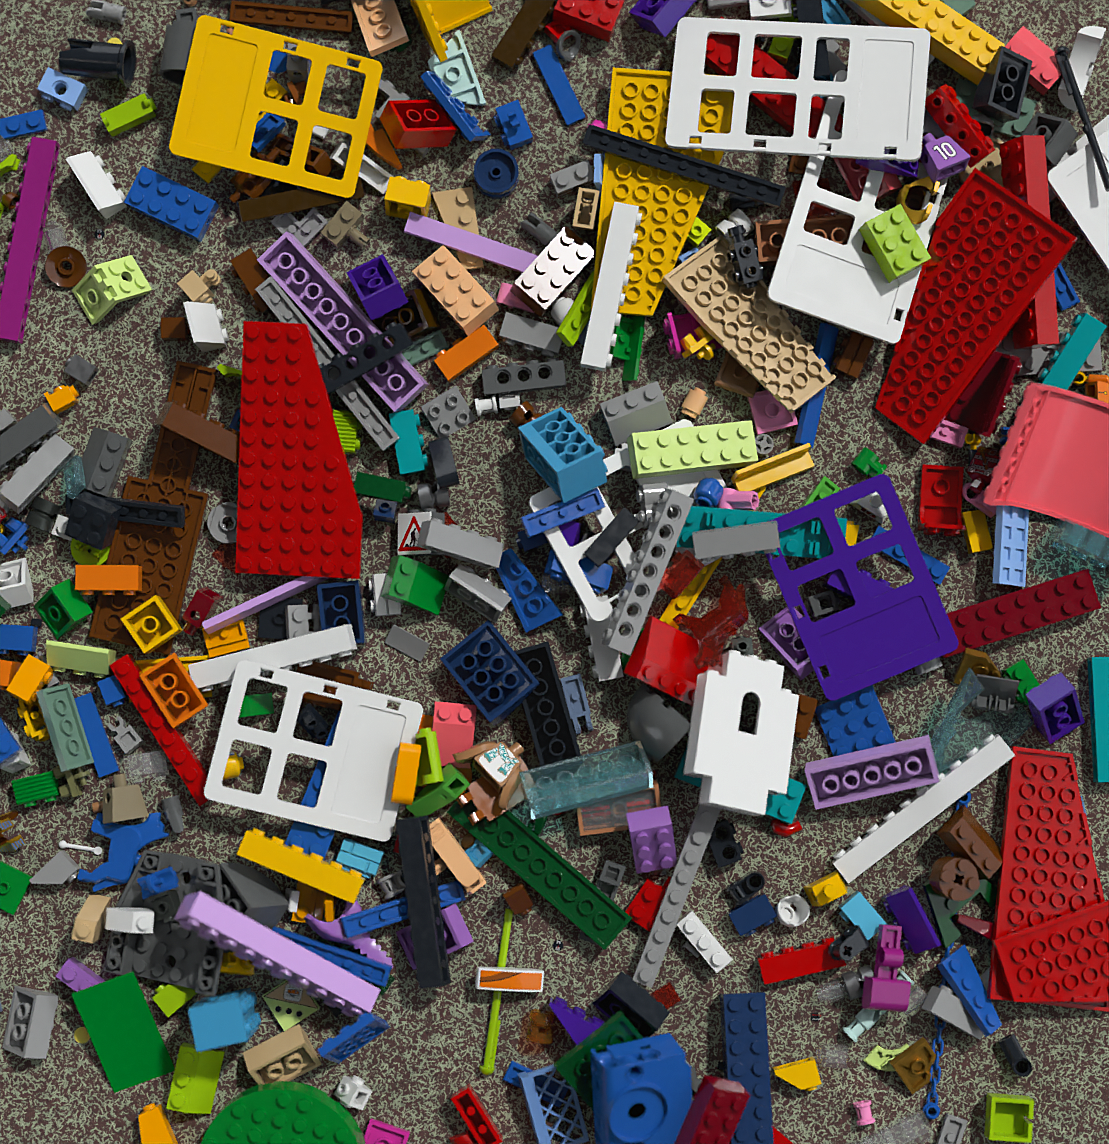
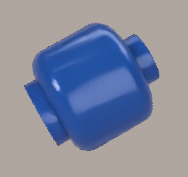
M714 478L700 480L693 494L696 504L703 507H716L722 497L723 487Z

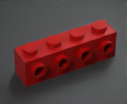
M945 84L925 99V108L944 134L951 137L970 155L967 165L972 168L995 151L994 144L988 136L983 134L978 121L972 119L968 114L967 106L964 103H960L957 99L955 90Z

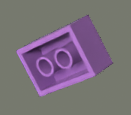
M668 806L626 813L636 873L675 867L677 857Z

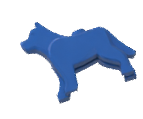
M98 812L97 818L93 820L91 830L94 833L111 839L108 862L103 863L93 872L79 869L77 879L81 882L96 883L92 888L94 892L109 886L129 882L142 856L139 855L140 850L155 840L169 836V833L164 832L165 825L161 822V813H151L143 823L130 825L114 822L103 824V813Z

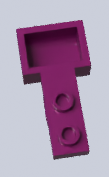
M879 924L874 977L864 976L861 1008L894 1012L907 1011L911 983L907 980L897 979L898 968L902 966L904 961V954L900 949L902 926Z

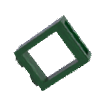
M357 471L354 484L356 493L405 503L406 499H410L412 487H409V482Z

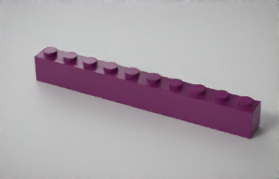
M32 136L31 142L27 145L28 160L23 165L24 181L19 186V194L21 196L20 201L16 203L15 207L17 217L16 222H13L11 227L13 238L12 242L8 244L7 252L9 258L8 262L4 264L5 279L0 285V340L19 344L23 342L60 150V144L56 140Z

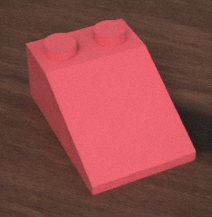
M434 702L432 731H436L441 766H446L450 762L456 768L470 769L471 763H457L452 754L473 747L477 705Z

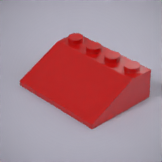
M650 615L625 667L624 673L693 707L698 674L706 673V670H708V666L712 662L714 648Z

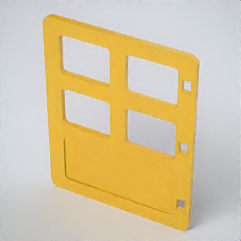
M202 15L197 19L169 149L172 154L343 198H350L356 189L382 74V65L374 59L212 16ZM221 25L234 28L232 35L220 32ZM284 42L297 45L296 51L283 49ZM274 51L302 57L311 61L310 73L301 105L276 100L264 95L269 66ZM347 58L359 61L358 68L346 65ZM332 65L365 75L356 119L326 113L318 109L327 66ZM260 112L297 121L298 126L289 165L282 166L250 156ZM315 126L347 133L352 137L344 175L341 180L310 173L304 169L312 131Z

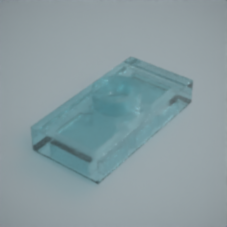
M77 455L64 466L67 496L72 499L86 487L82 457Z

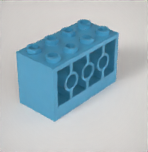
M562 407L518 427L525 459L563 503L608 482L606 476L608 469L603 462V457L605 456L603 449L594 443L591 435H587L581 424H577L571 413H567Z
M251 988L204 997L188 1009L197 1052L248 1041L259 1029L258 1025H261V1017L259 1012H255L254 1005L257 1004L255 992H251Z

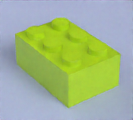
M901 204L865 222L858 229L889 283L919 268L931 259Z

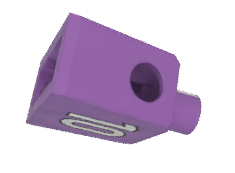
M928 133L922 138L924 147L920 160L933 183L966 169L970 155L951 137L944 136L936 140L931 133Z

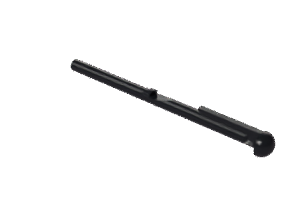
M1059 46L1055 50L1054 56L1068 96L1072 95L1079 116L1084 124L1082 129L1089 141L1105 190L1108 192L1109 173L1067 56L1070 50L1066 46Z

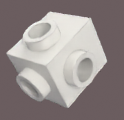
M344 1075L334 1094L341 1099L340 1103L348 1108L354 1107L363 1110L372 1090L364 1085L365 1081L355 1075L352 1078Z

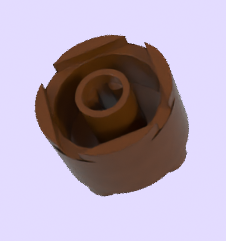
M945 856L938 859L932 865L929 883L932 890L943 898L963 901L971 897L980 886L975 866L966 859Z

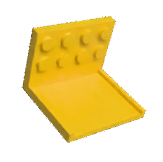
M410 0L423 35L440 62L448 59L445 53L448 48L444 39L441 38V34L493 11L489 0Z

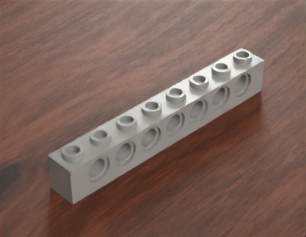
M667 488L660 493L658 497L659 504L656 511L650 517V526L643 534V543L640 550L634 556V565L627 573V582L624 589L618 595V604L611 612V621L608 628L602 634L603 641L601 644L631 655L694 501L693 498ZM671 507L673 512L672 515L668 517L667 510ZM661 527H664V535L660 537L659 530ZM655 546L657 552L652 556L651 549ZM645 566H648V574L644 576L643 569ZM638 585H640L641 591L638 595H636L635 589ZM632 605L633 611L628 615L627 608ZM624 624L625 630L620 634L619 628Z

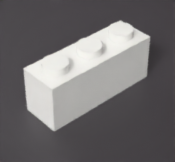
M691 909L678 919L676 925L716 973L733 960Z

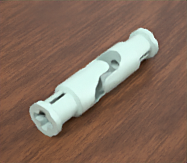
M902 970L899 972L900 975L897 979L910 981L912 986L915 984ZM863 1008L855 1016L856 1019L847 1028L844 1027L843 1030L856 1043L858 1041L857 1038L865 1030H869L887 1011Z

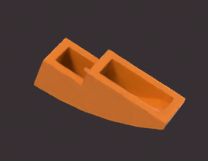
M370 123L366 146L390 166L398 170L402 169L401 162L383 128L374 131Z

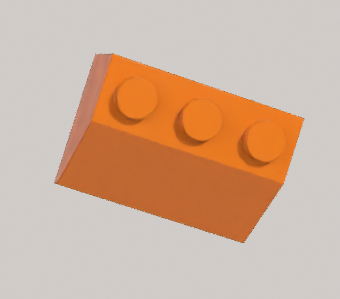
M175 652L139 675L172 728H178L209 706Z

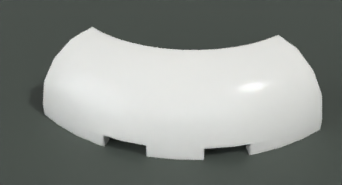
M1087 26L1080 29L1069 58L1082 99L1094 65L1091 64H1094L1106 31V28ZM1062 78L1058 88L1059 99L1066 108L1077 112L1073 96H1068Z

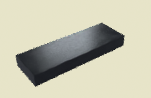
M624 507L583 554L599 568L640 521Z

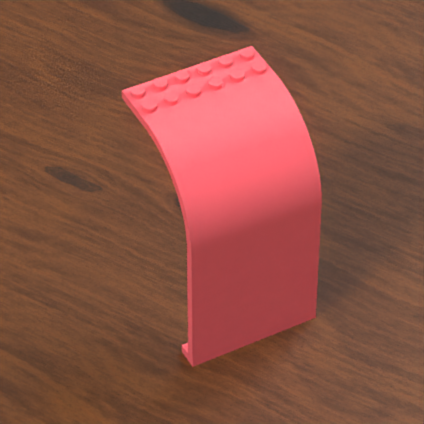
M1030 383L1024 390L1023 403L1015 413L1016 421L1014 426H1011L1008 431L1006 446L1004 445L1000 451V461L992 471L993 479L991 484L984 491L985 499L983 503L990 506L1007 505L1032 510L1109 538V403L1059 387Z

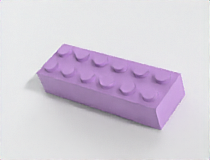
M929 735L806 763L805 773L815 809L939 782V772Z

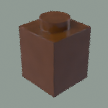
M186 317L161 318V339L163 341H189V335L192 334Z

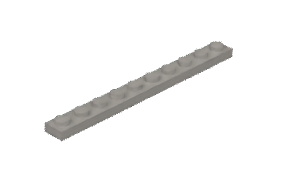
M270 276L255 290L281 323L308 324L318 364L324 363V365L331 363V358L335 355L275 279ZM332 368L329 372L333 380L339 377V370L337 368ZM355 380L336 390L383 451L400 439Z
M699 804L632 979L635 982L653 987L720 813V808Z

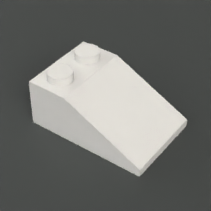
M183 302L192 338L196 346L203 353L227 347L226 341L229 340L226 328L222 329L221 321H224L221 309H217L215 304Z

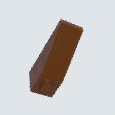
M279 133L268 150L271 152L274 147H277L281 151L278 157L289 163L294 139ZM309 145L304 167L305 171L327 177L334 167L332 160L325 150Z

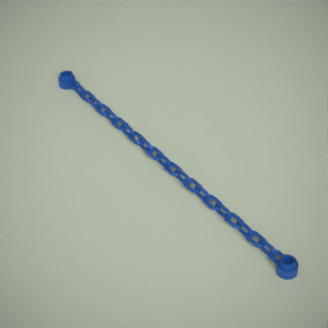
M969 791L966 793L964 801H961L960 798L955 801L956 812L959 809V805L968 806L971 800ZM954 942L949 947L945 948V955L941 959V961L944 960L947 956H949L950 949L953 947ZM940 971V974L942 975V984H940L938 988H940L941 985L949 988L946 984L947 980ZM936 1016L934 1026L937 1029V1036L932 1042V1050L936 1054L934 1065L930 1069V1082L932 1086L931 1092L927 1095V1101L922 1108L924 1116L928 1119H935L940 1114L936 1084L939 1083L941 1077V1068L938 1063L939 1057L943 1054L944 1041L941 1038V1033L946 1026V1022L943 1021V1025H937L938 1017ZM936 1042L937 1044L941 1042L940 1053L939 1051L935 1052ZM933 1068L935 1071L938 1069L937 1080L936 1078L932 1079ZM930 1096L932 1098L935 1097V1102L930 1101ZM935 1108L934 1114H929L928 1110Z

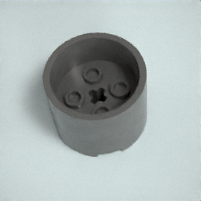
M177 20L173 21L172 25H166L159 75L162 78L183 85L197 22Z

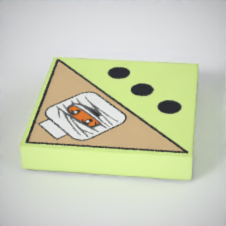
M288 980L262 996L284 1031L320 1009L315 998L306 994L307 990L301 987H292L288 984Z

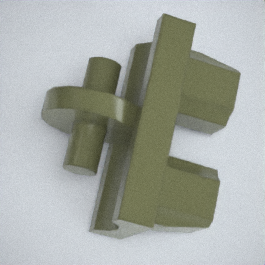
M59 765L52 769L56 779L66 776L68 784L59 787L62 798L83 795L78 779L81 786L86 785L85 776L90 775L89 770L83 772L82 767L61 772Z

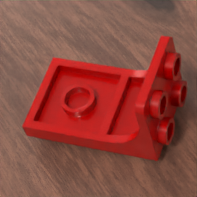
M921 465L917 530L923 531L924 535H936V533L944 532V536L955 537L960 535V532L966 530V526L962 525L961 520L964 467Z

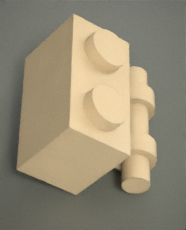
M213 269L207 270L201 277L192 270L177 284L193 302L211 304L213 302L212 298L215 295L209 288L211 286H218L221 283V278Z

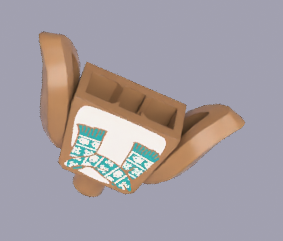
M486 741L462 752L452 754L457 763L473 762V767L500 793L498 804L500 808L506 811L508 802L522 780V770L520 768L522 762L518 756L524 751L523 747L518 742H515L508 748L502 741L499 743Z

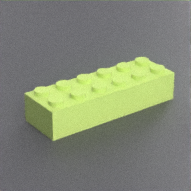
M752 420L632 433L627 438L633 479L747 467L758 461Z

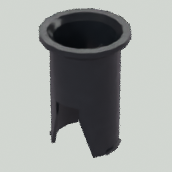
M67 38L70 50L60 51L58 59L59 69L62 74L120 81L123 87L128 88L132 85L137 63L136 47L132 40H126L124 44Z

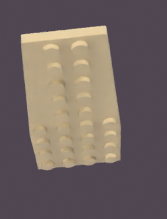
M720 235L662 278V282L699 324L790 413H793L833 382L836 376L831 375L825 368L826 363L822 358L819 359L812 351L814 347L811 343L805 342L800 335L801 330L798 326L794 327L785 309L781 310L775 302L769 300L767 296L768 287L762 280L757 282L756 287L745 289V285L739 287L738 282H734L732 278L733 263L728 261L726 255L730 244Z

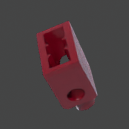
M208 587L198 589L182 616L187 621L182 630L193 636L197 628L203 627V621L212 617L224 597ZM196 612L199 613V615H200L199 618H198L197 616H195Z

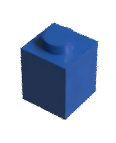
M116 675L97 682L106 705H113L114 708L124 704V699L129 698Z

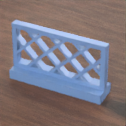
M554 1064L528 1073L524 1071L517 1074L536 1144H551L550 1140L554 1133L564 1137L560 1144H582L589 1141L576 1091L570 1084H565L566 1080L564 1078L560 1081L553 1077L556 1071ZM541 1074L547 1077L542 1088L535 1085L533 1077ZM550 1080L560 1084L555 1094L545 1090ZM563 1086L571 1091L567 1101L558 1097ZM543 1093L553 1097L547 1108L540 1105ZM556 1099L565 1104L560 1114L551 1110ZM569 1106L576 1109L573 1121L563 1117ZM549 1113L558 1117L553 1128L545 1123ZM561 1120L571 1124L566 1134L556 1130ZM574 1126L581 1129L583 1137L577 1139L569 1137Z

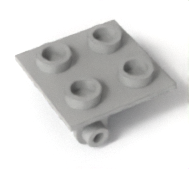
M457 386L452 387L421 406L439 438L447 437L476 420Z

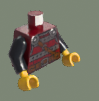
M968 433L965 435V442L971 446V449H968L967 473L973 481L970 489L974 493L980 494L985 487L991 484L993 479L992 471L1000 461L999 454L1001 450L983 446L977 449V446L981 443V437L977 434L972 436V434Z

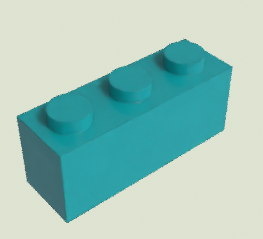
M413 409L389 414L391 427L400 437L394 443L400 475L407 476L426 472L425 467L429 465L427 455H422L421 447L425 446L423 434H418L417 427L421 426L419 414H415Z

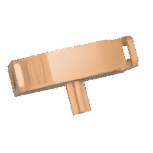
M440 817L429 824L432 846L440 855V858L434 861L436 876L449 867L468 894L472 895L487 883L485 877L470 860Z

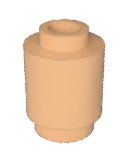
M697 387L694 390L690 389L681 406V413L689 415L693 419H696L697 415L700 416L708 399L705 396L706 392Z

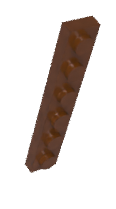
M231 0L229 20L230 22L352 34L354 13L350 11Z

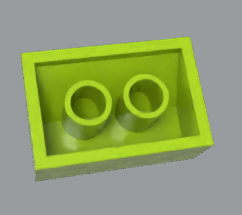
M184 1042L179 1049L166 1109L184 1113L211 1114L225 1051L208 1049L197 1052L194 1044Z

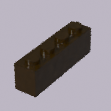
M526 0L491 54L492 61L512 73L515 68L519 69L524 62L522 57L525 52H530L535 44L534 38L537 34L540 36L546 26L544 24L547 18L551 19L553 17L556 0Z

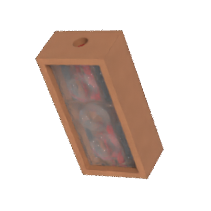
M657 780L574 790L580 836L629 830L626 813L661 807Z

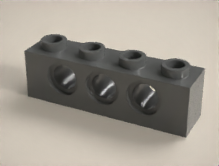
M549 358L547 362L539 363L538 360L527 361L526 365L508 363L506 367L498 368V365L486 366L485 370H482L485 397L566 387L564 361H559V358ZM541 370H548L550 376L547 379H541L538 373ZM521 372H526L530 378L522 382L518 379V375ZM500 375H507L509 381L506 384L499 383L497 379Z

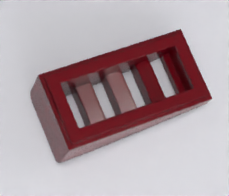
M954 914L951 917L952 920L978 935L993 940V922L961 914Z

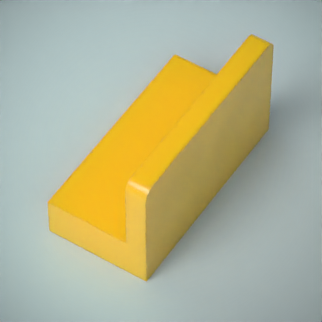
M980 510L961 513L962 525L966 526V530L963 532L968 553L972 554L992 549L993 546L985 514Z

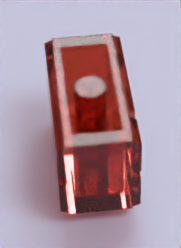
M688 550L682 553L678 551L672 557L671 561L673 564L669 568L666 567L659 587L672 599L677 598L705 567Z

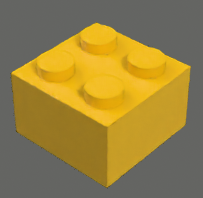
M390 176L384 198L386 215L408 220L410 212L427 217L431 202L430 185L421 180L410 181L402 176Z
M157 595L121 618L145 654H150L183 631L161 597Z

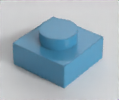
M478 839L472 847L465 851L478 868L494 854Z

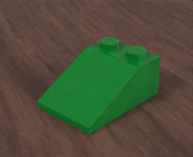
M401 555L391 558L381 597L438 616L446 591L444 588L449 576L419 561Z

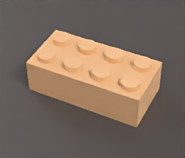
M444 245L412 271L417 281L467 336L499 311L493 298Z

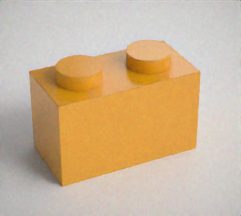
M28 654L6 690L13 697L32 706L34 702L38 701L36 692L42 690L44 685L49 684L51 681L53 669L50 665Z

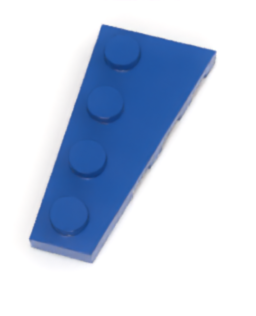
M426 71L420 76L424 81L425 88L435 95L438 105L445 108L449 114V119L458 125L461 129V135L470 142L481 141L491 135L487 130L483 132L478 127L477 123L479 121L476 117L464 111L465 105L456 97L451 96L452 90L435 71Z
M512 548L503 551L499 568L496 569L509 597L512 598V604L525 632H529L562 616L563 613Z
M964 944L937 964V967L981 1032L987 1037L1002 1024L991 1000L987 998L988 993Z

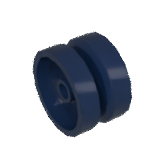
M490 149L483 152L477 158L474 165L475 184L478 190L490 199H503L510 196L516 190L519 183V167L516 159L503 149Z

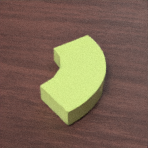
M906 1043L901 1048L889 1050L876 1045L863 1061L878 1070L895 1071L890 1061L910 1046Z

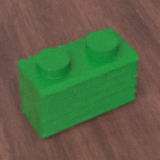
M53 771L12 781L16 804H23L24 808L34 806L36 801L44 799V803L57 800L56 796L61 795L59 781L55 778Z

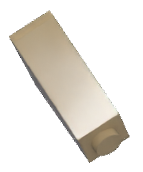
M90 893L76 917L71 939L87 943H94L102 939L106 908H109L111 897Z

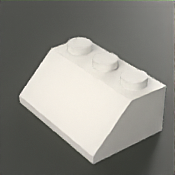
M89 151L66 158V161L94 205L105 219L110 218L127 207L124 203L125 195L121 189L116 190L113 184L116 181L110 172L105 173L102 167L105 164L99 155L95 157Z
M26 558L1 563L0 595L12 607L32 603L34 591Z

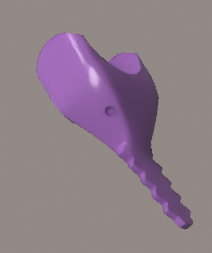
M343 899L344 912L341 917L362 911L357 900L353 904ZM310 914L304 917L306 923L323 939L352 945L354 950L360 949L361 955L366 954L368 958L391 965L393 968L392 958L386 957L387 952L381 951V945H375L376 940L370 939V933L365 932L346 938L340 918L332 922H323Z

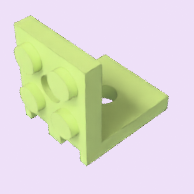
M129 255L94 265L72 289V292L93 325L100 322L117 303L145 295L152 288L133 256ZM121 275L125 276L128 281L123 280Z

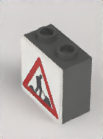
M424 509V512L408 510V513L398 514V555H443L418 547L417 542L422 522L436 518L442 520V524L445 525V514L436 513V509Z

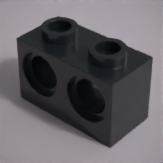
M727 819L715 823L708 841L718 868L742 860L741 854H744L740 842L736 843L734 835L737 833L733 822L729 823ZM719 827L726 829V836L722 839H718L715 835V831ZM726 847H732L734 851L733 856L730 858L723 857L722 853Z

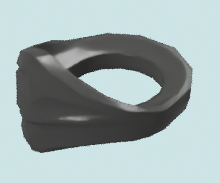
M567 30L560 36L556 45L557 54L565 61H572L580 48V34L575 30ZM569 35H574L575 41L568 51H563L562 44L564 39Z

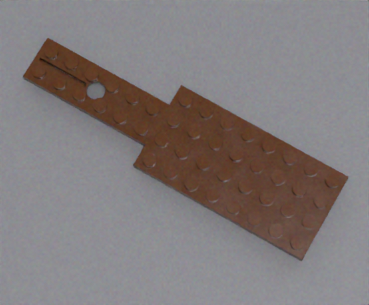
M177 360L167 402L178 400L188 405L187 410L188 408L189 411L197 410L208 416L218 370ZM162 427L148 480L128 475L122 499L185 506V526L183 528L118 521L106 565L142 566V591H136V595H123V591H115V595H102V591H100L89 634L90 637L140 648L121 618L157 595L161 597L179 624L210 495L190 490L200 446ZM176 636L154 651L171 655Z

